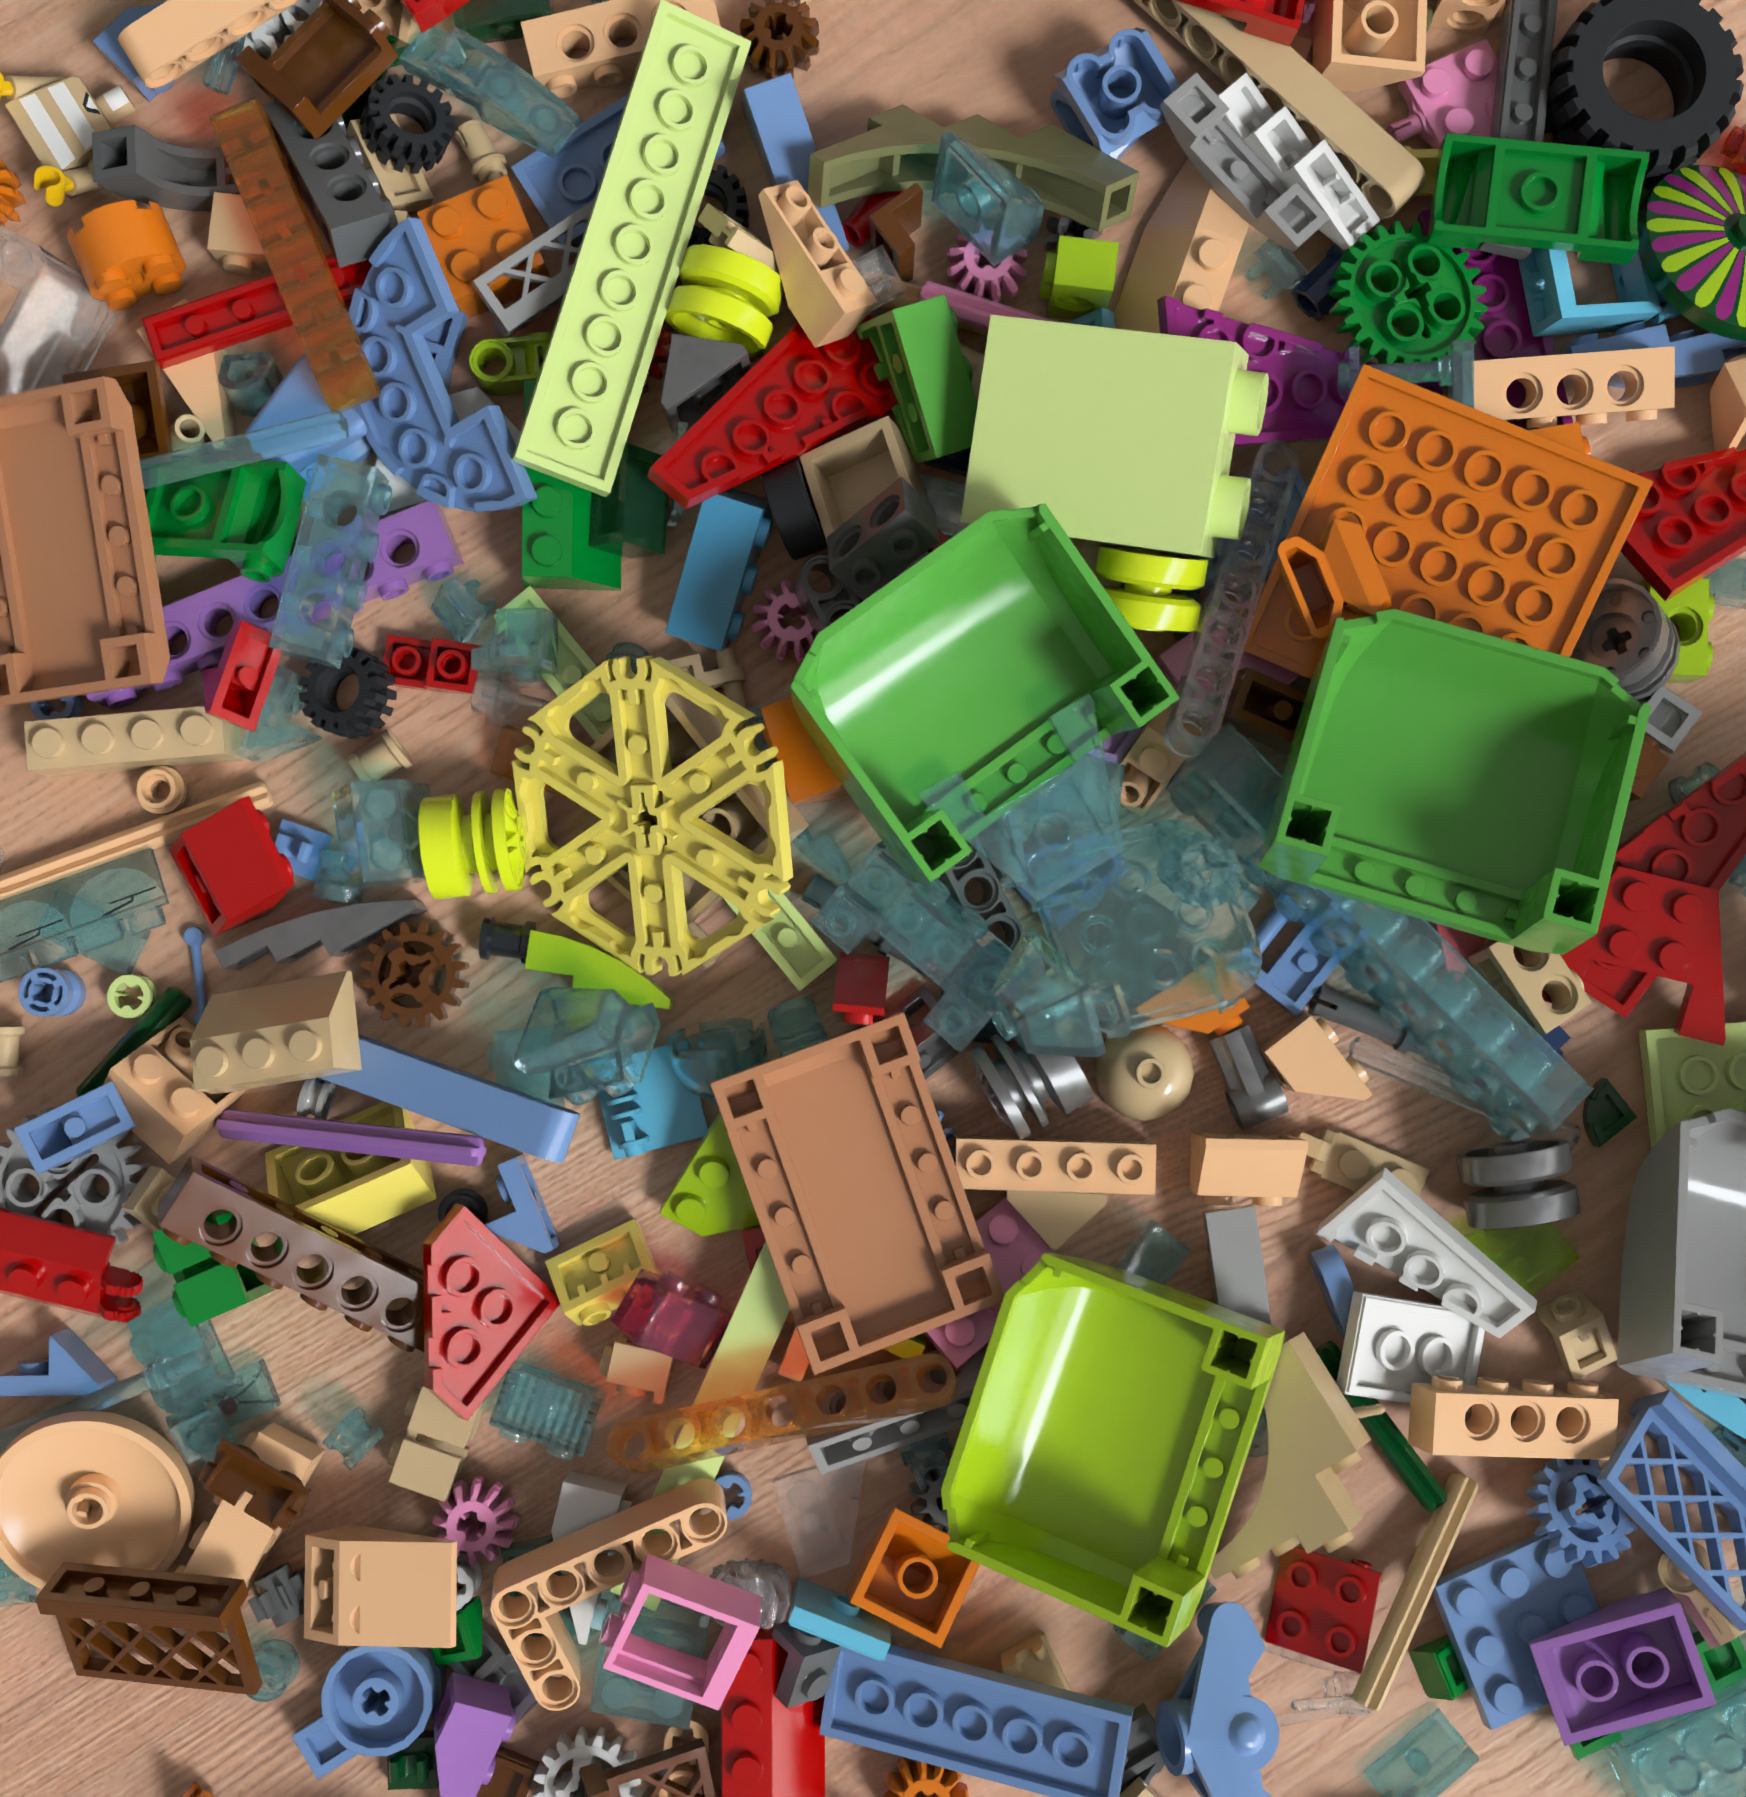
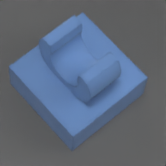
M282 818L274 844L278 852L283 853L288 858L293 874L317 881L333 836Z

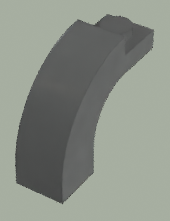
M136 125L92 133L93 181L131 200L149 204L148 201H151L163 208L211 212L214 192L260 197L279 194L277 146L267 139L223 148L196 149L163 142Z

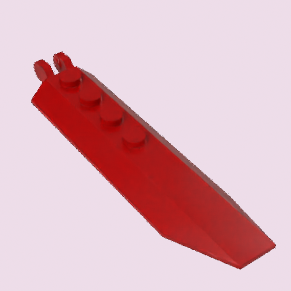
M0 1208L1 1294L105 1320H116L118 1323H131L133 1320L136 1321V1318H140L141 1301H137V1298L134 1299L133 1296H138V1293L142 1292L143 1276L135 1273V1271L129 1272L127 1269L110 1266L108 1261L116 1242V1236Z

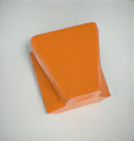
M1354 513L1340 519H1333L1328 524L1320 540V549L1298 536L1286 539L1279 544L1277 553L1284 583L1297 613L1313 637L1318 639L1328 637L1336 618H1341L1343 607L1355 615H1362L1364 617L1373 616L1375 612L1384 611L1392 607L1387 587L1363 529Z

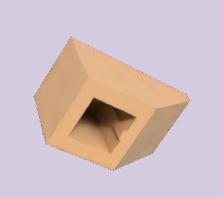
M1171 704L1145 724V727L1131 745L1101 792L1142 818L1190 753L1205 723L1176 704Z
M1300 1016L1259 1048L1265 1064L1285 1090L1363 1101L1373 1095L1364 1084L1369 1080L1367 1073L1353 1057L1350 1056L1345 1059L1334 1045L1339 1041L1336 1033L1321 1017L1315 1021L1312 1016Z

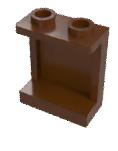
M323 0V3L267 60L262 58L249 45L235 58L258 88L316 140L399 57L386 39L391 33L390 29L371 9H368L363 14L360 11L362 6L357 0Z

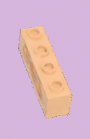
M609 0L520 22L533 76L541 98L549 96L553 98H566L576 93L578 89L595 85L611 87L622 82L624 78L634 76L656 7L660 0ZM664 0L721 27L714 0ZM622 38L635 39V42L629 47L620 48L615 46ZM577 49L589 51L587 55L580 59L569 58V55Z
M1675 346L1478 360L1460 364L1461 403L1506 422L1507 420L1526 419V429L1557 426V417L1576 415V422H1579L1580 425L1607 423V413L1626 412V422L1656 420L1657 410L1675 408ZM1614 373L1620 375L1625 382V392L1618 401L1614 400L1607 390L1608 381ZM1563 377L1572 380L1576 389L1575 396L1569 404H1564L1557 396V386ZM1514 380L1520 382L1526 390L1525 401L1519 408L1511 406L1506 397L1507 388Z
M954 1135L953 1160L964 1189L1155 1195L1157 1145L1150 1141L1026 1137L1020 1140L1018 1137Z
M1436 1375L1432 1376L1431 1384L1412 1383L1408 1444L1432 1455L1609 1460L1616 1449L1619 1399L1599 1393V1385L1583 1381H1567V1389L1554 1388V1383L1549 1381L1523 1379L1522 1387H1509L1508 1381L1497 1378L1479 1377L1477 1378V1385H1463V1380L1460 1378ZM1471 1407V1416L1469 1420L1465 1423V1414L1467 1410ZM1516 1409V1418L1514 1422L1511 1424V1416L1514 1410ZM1561 1411L1560 1421H1559L1558 1424L1556 1425L1557 1416H1558L1559 1412Z

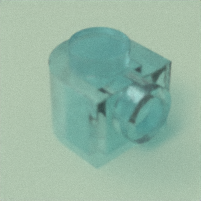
M270 352L224 355L218 375L219 382L235 410L240 415L246 417L257 416L284 378Z

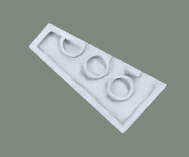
M1387 1168L1381 1170L1319 1223L1315 1233L1330 1243L1333 1239H1336L1355 1250L1353 1256L1371 1266L1376 1262L1400 1276L1399 1282L1415 1291L1418 1288L1424 1289L1442 1300L1441 1306L1499 1339L1536 1311L1537 1300Z

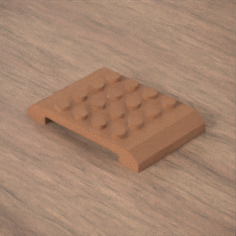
M102 376L0 396V707L163 683L170 661V653L132 407L116 379Z
M904 1012L890 1015L874 1021L873 1025L860 1026L709 1082L814 1375L999 1304L1004 1298L990 1254L984 1248L919 1061L921 1059Z

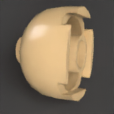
M1141 1023L1124 1026L1108 1036L1097 1053L1095 1080L1099 1093L1109 1107L1124 1117L1148 1121L1163 1118L1180 1107L1190 1093L1194 1072L1191 1055L1178 1036L1165 1027Z

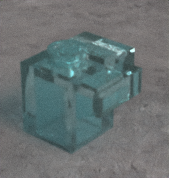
M545 608L496 609L494 634L485 645L471 649V669L486 675L512 674V681L522 683L542 682V674H558V615Z

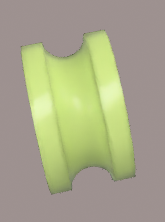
M122 975L110 984L107 992V1002L110 1009L116 1015L123 1018H141L159 998L156 984L150 978L143 975ZM127 986L130 988L141 987L143 996L137 997L142 1000L139 1007L137 1005H125L123 997L129 996V994L124 993Z

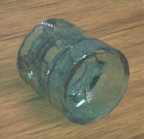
M320 849L318 865L321 868V878L314 882L312 897L350 904L362 903L363 889L359 885L361 875L367 872L369 857Z

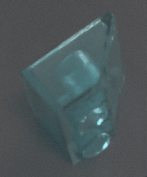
M402 779L349 782L332 792L345 890L426 882L420 853L418 816L423 797H431L429 784Z

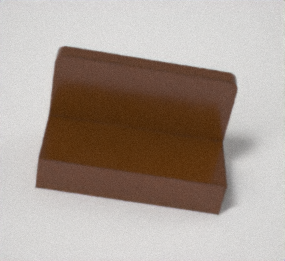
M914 183L869 216V253L887 277L905 282H910L913 279L915 243L909 235L921 226L923 190L918 183Z

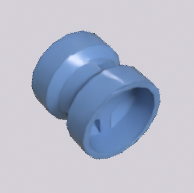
M37 968L29 971L22 978L18 997L24 1009L35 1016H68L82 1007L86 998V987L83 979L70 969ZM45 986H47L45 989V994L43 995V989Z

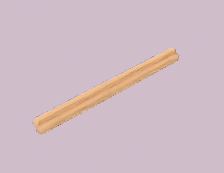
M258 781L0 875V902H12L171 844L177 840L182 832L241 798L249 796L256 809H267L274 803L273 796L268 785Z

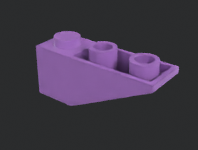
M452 1672L433 1714L440 1797H476L481 1784L487 1785L490 1782L496 1765V1752L501 1741L507 1742L516 1722V1711L512 1710L509 1687Z

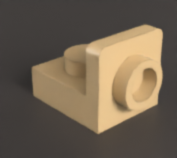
M1579 1290L1560 1296L1536 1310L1539 1321L1553 1336L1564 1371L1573 1381L1618 1359L1604 1315Z

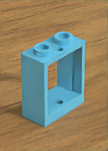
M1532 248V252L1524 260L1518 259L1533 337L1616 332L1625 326L1646 322L1661 313L1658 290L1648 277L1638 251L1627 265L1611 263L1619 303L1576 305L1566 251Z

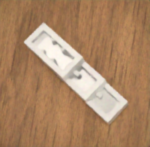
M1247 73L1235 80L1218 95L1230 108L1223 120L1287 189L1297 182L1330 217L1318 230L1343 250L1356 243L1363 233H1367L1380 221V218L1324 139L1313 146L1286 106L1274 113Z

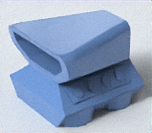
M1136 27L1135 29L1118 31L1112 37L1109 44L1093 53H1083L1075 56L1067 68L1053 75L1060 87L1053 91L1050 103L1066 132L1119 160L1145 133L1166 122L1160 105L1164 99L1180 87V84L1147 30Z
M307 352L296 360L255 419L245 427L247 429L245 433L268 461L288 462L306 481L303 494L305 501L313 494H322L329 490L338 474L351 464H359L365 461L371 455L373 449L365 436L367 434V427L362 418Z

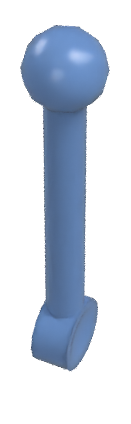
M191 927L184 932L183 939L191 947L197 1012L193 1020L197 1026L207 1005L201 945L205 942L206 935L202 929Z

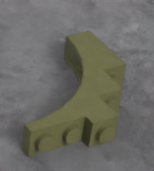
M902 104L869 117L867 132L811 153L808 195L814 205L824 208L851 198L883 192L905 191L914 183H918L922 190L963 191L999 196L1032 204L1069 217L1100 232L1131 217L1139 171L1054 124L1019 138L978 114L947 127H942Z

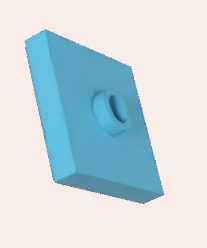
M798 1577L791 1598L788 1618L790 1626L880 1662L885 1660L891 1645L890 1622L850 1603L848 1596Z

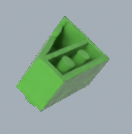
M945 294L893 309L858 325L855 329L860 340L870 339L880 363L875 364L873 367L878 380L888 379L899 404L894 405L892 411L916 464L970 448L977 411V402L971 385L972 369L968 359L962 354L957 337V318L953 309L948 306Z

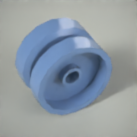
M349 1646L330 1668L321 1690L322 1715L330 1733L346 1749L364 1756H389L409 1747L426 1728L445 1690L446 1664L436 1666L431 1648Z

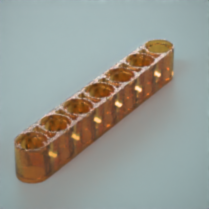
M253 97L210 115V121L318 386L330 410L334 415H337L381 396L378 382L275 133L260 102L256 97Z
M922 1354L628 1419L618 1423L610 1431L606 1449L609 1457L617 1465L633 1473H647L938 1409L948 1405L955 1398L958 1391V1379L951 1364L943 1356L938 1354ZM932 1369L944 1371L947 1374V1381L940 1391L927 1393L920 1388L922 1376L927 1371ZM882 1380L894 1382L896 1384V1393L890 1402L885 1404L872 1402L871 1391L877 1382ZM832 1391L845 1393L846 1403L839 1413L835 1415L823 1414L821 1403L828 1393ZM783 1402L794 1403L795 1416L793 1420L785 1426H775L772 1421L774 1409ZM733 1413H743L745 1417L743 1431L735 1437H725L723 1433L725 1419ZM684 1424H693L695 1437L692 1443L683 1449H676L674 1444L676 1430ZM643 1434L645 1439L643 1452L639 1457L627 1460L625 1456L627 1441L632 1436Z

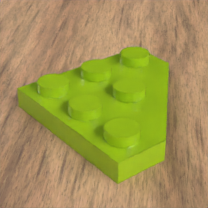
M718 1113L665 1198L659 1212L664 1217L700 1236L759 1225L720 1113Z

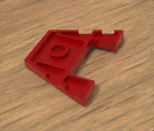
M1614 864L1597 934L1564 955L1560 954L1568 968L1578 974L1582 982L1588 961L1595 960L1687 983L1673 1032L1681 1036L1724 1046L1726 1035L1719 890ZM1542 990L1543 1000L1552 1003L1549 994Z

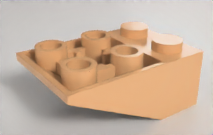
M354 1524L305 1535L304 1639L338 1646L452 1648L456 1646L457 1541Z

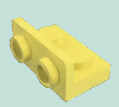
M635 1219L545 1261L563 1314L578 1326H591L601 1323L610 1317L611 1311L628 1303L638 1304L647 1301L655 1295L657 1289L667 1284L664 1275L654 1263L641 1226Z

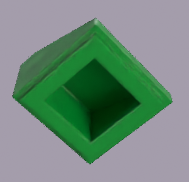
M480 1596L472 1597L461 1609L456 1610V1646L452 1648H431L436 1666L477 1659L482 1655V1602Z
M1448 1635L1418 1646L1409 1652L1424 1692L1429 1698L1453 1701L1469 1689Z

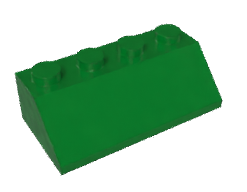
M524 381V419L537 381ZM622 457L611 492L607 497L525 466L538 498L522 505L521 576L523 587L621 591Z

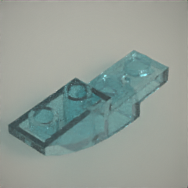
M435 26L426 32H421L399 57L406 72L430 82L429 84L475 107L483 122L552 158L582 124L580 116L542 83L493 48L457 27L451 34Z

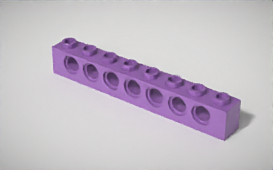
M425 501L289 556L283 575L271 577L269 582H257L241 575L162 607L170 653V661L163 683L86 694L88 700L106 707L109 706L110 709L122 708L138 700L137 694L152 688L156 691L170 689L183 682L182 676L197 670L203 672L204 669L218 667L230 632L223 637H218L216 627L218 622L226 616H232L233 623L234 621L243 620L278 637L289 633L291 636H300L314 631L319 627V621L333 615L337 618L349 617L364 609L363 603L381 597L382 600L394 599L409 591L408 585L426 579L427 582H434L450 576L454 573L453 567L463 564L464 561L444 511L439 505ZM405 544H415L416 551L414 557L407 563H396L395 556L398 549ZM360 562H369L370 571L368 576L360 582H352L351 571L353 567ZM315 580H323L324 591L322 595L315 600H307L306 590L310 583ZM270 598H278L279 607L277 612L272 617L263 619L261 615L263 604ZM181 634H186L187 646L185 650L178 655H173L171 646L174 639Z

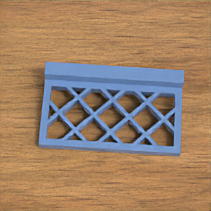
M1671 1390L1636 1399L1628 1412L1634 1420L1596 1481L1739 1631L1746 1630V1468ZM1646 1432L1658 1444L1661 1458L1647 1457L1643 1437ZM1625 1466H1634L1640 1495H1633L1618 1479ZM1649 1466L1663 1467L1668 1495L1654 1494ZM1678 1467L1693 1480L1696 1495H1683ZM1656 1503H1670L1675 1532H1668L1660 1523ZM1685 1503H1698L1703 1532H1690ZM1713 1503L1729 1518L1731 1532H1719ZM1692 1540H1705L1711 1570H1705L1696 1561ZM1721 1540H1733L1739 1570H1726ZM1728 1577H1741L1745 1596L1742 1607L1732 1598Z

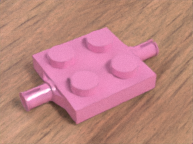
M1487 39L1425 65V73L1421 77L1399 82L1397 87L1408 105L1409 117L1389 124L1386 132L1397 142L1404 141L1418 134L1432 149L1440 148L1446 133L1490 137L1498 58Z

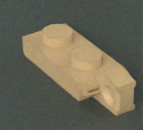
M1325 1129L1321 1139L1295 1130L1293 1135L1308 1140L1307 1156L1313 1158L1309 1170L1316 1172L1317 1176L1354 1192L1362 1188L1381 1170L1387 1168L1420 1197L1430 1169L1339 1131L1333 1132Z

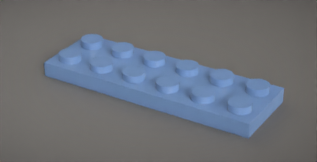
M890 1645L885 1660H881V1662L841 1646L831 1674L830 1686L825 1692L819 1734L1050 1797H1120L1134 1707Z

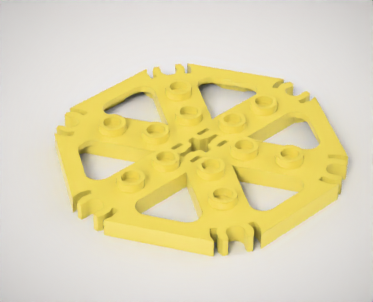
M630 656L616 657L604 661L527 720L535 723L523 727L522 732L530 736L535 744L534 749L529 745L516 748L514 754L518 759L512 761L518 814L522 818L527 851L524 865L525 873L541 865L542 870L533 874L529 881L531 885L544 880L550 884L551 896L542 902L545 907H551L563 902L562 906L557 911L551 913V915L638 973L646 971L647 975H654L661 971V959L663 958L668 964L669 976L674 977L680 973L683 976L774 920L771 916L780 911L781 907L770 900L768 889L777 895H781L789 890L791 885L788 880L793 878L783 759L773 763L766 769L764 763L775 758L779 750L774 746L761 752L755 747L754 737L765 728L764 725L756 723L741 729L742 725L749 718L757 715L660 656L656 658L644 656L636 659L637 674H634L631 669ZM602 693L610 695L617 765L576 740L569 729L571 717ZM678 693L714 715L719 720L722 731L718 739L672 770L665 703L669 694ZM548 784L601 820L564 846H556L550 840L548 834L544 800L545 785ZM746 784L755 785L764 795L768 834L767 849L764 853H755L699 818V816ZM648 810L650 815L656 816L657 824L652 826L649 821H643L642 812ZM626 865H628L635 935L625 932L596 913L591 908L588 899L592 888ZM682 871L736 905L739 909L736 919L706 938L694 936L687 924Z

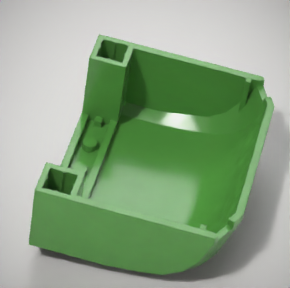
M1046 504L1013 510L988 511L819 632L815 636L789 687L792 703L811 740L910 881L915 883H931L973 852L967 841L1109 736L1140 728L1180 698Z
M1398 609L1378 611L1373 616L1344 620L1343 617L1336 618L1319 657L1304 700L1258 866L1281 879L1529 951L1564 955L1597 934L1651 706L1647 702L1643 705L1622 689L1617 684L1619 679L1605 667Z

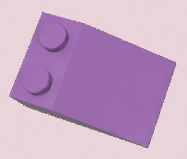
M1667 1587L1616 1601L1528 1642L1564 1746L1717 1704L1681 1603Z

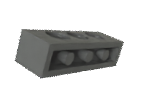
M275 102L264 104L273 144L277 146V152L338 267L342 268L368 260L381 241L398 225V221L388 198L380 199L381 192L374 171L371 167L363 168V158L354 136L346 138L347 132L342 115L316 140Z

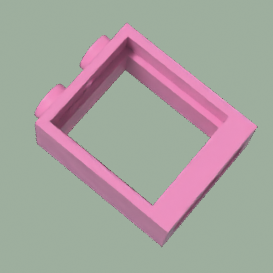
M647 1553L639 1571L630 1570L625 1579L619 1601L623 1602L619 1613L610 1612L603 1626L599 1639L600 1644L606 1645L603 1668L719 1710L760 1628L761 1596ZM649 1593L726 1622L707 1661L630 1633Z

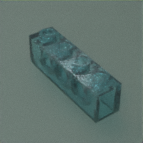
M319 453L268 647L281 655L340 669L343 657H349L355 637L354 630L351 629L355 609L360 610L363 607L367 594V583L363 581L367 563L373 562L378 553L379 534L376 533L380 514L385 515L387 513L392 498V488L388 485L389 480L377 467ZM348 506H356L357 514L355 519L348 525L338 526L337 518L341 510ZM343 553L344 563L341 569L336 573L326 574L325 564L328 558L334 554ZM322 601H330V615L321 622H314L312 613L315 606Z

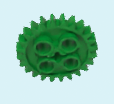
M1399 220L1395 221L1388 230L1380 224L1377 225L1370 235L1363 233L1357 239V242L1350 246L1340 258L1342 262L1332 273V277L1337 282L1328 291V295L1339 300L1329 312L1331 315L1343 316L1344 321L1335 329L1336 333L1350 332L1353 337L1347 344L1346 349L1349 351L1359 346L1364 349L1360 363L1365 364L1374 357L1378 360V370L1385 372L1390 366H1394L1395 375L1400 379L1411 370L1416 381H1418L1429 372L1434 376H1438L1448 366L1452 368L1475 346L1477 342L1474 337L1484 329V325L1478 319L1488 310L1486 305L1476 302V300L1486 292V287L1472 284L1471 280L1481 271L1479 268L1466 269L1463 265L1470 255L1468 251L1455 255L1452 252V247L1428 245V234L1427 236L1422 235L1419 222L1415 221L1405 233L1403 225ZM1414 267L1418 268L1423 275L1419 274ZM1372 282L1377 284L1381 288L1382 292L1377 290L1373 286ZM1435 310L1443 316V319L1436 314ZM1393 326L1397 327L1402 332L1403 336L1396 333V331L1393 329Z

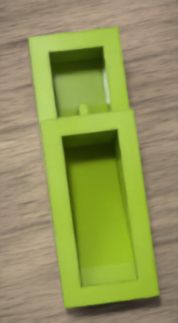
M530 930L525 969L574 976L571 996L674 1009L675 999L645 974L638 973L613 955L571 938Z

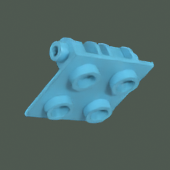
M686 1040L590 1065L614 1160L633 1157L647 1151L701 1138L707 1133L708 1126Z

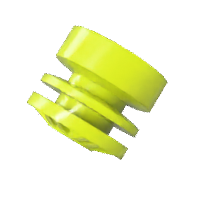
M509 788L495 789L492 795V805L486 792L475 791L472 797L470 815H467L466 808L457 794L423 797L418 816L420 853L426 882L434 899L441 900L470 896L473 891L475 873H478L480 882L488 894L498 892L500 878L506 891L522 890L527 851L522 818L518 814L515 798Z

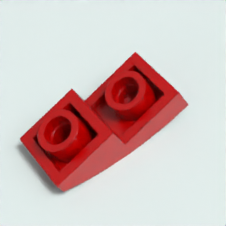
M387 634L383 662L390 668L386 673L393 675L396 684L390 686L475 695L482 646L435 638L429 641Z

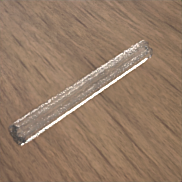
M1356 1036L1350 1044L1347 1058L1353 1057L1361 1066L1540 1140H1569L1570 1150H1573L1578 1144L1581 1136V1128L1578 1125L1365 1037Z

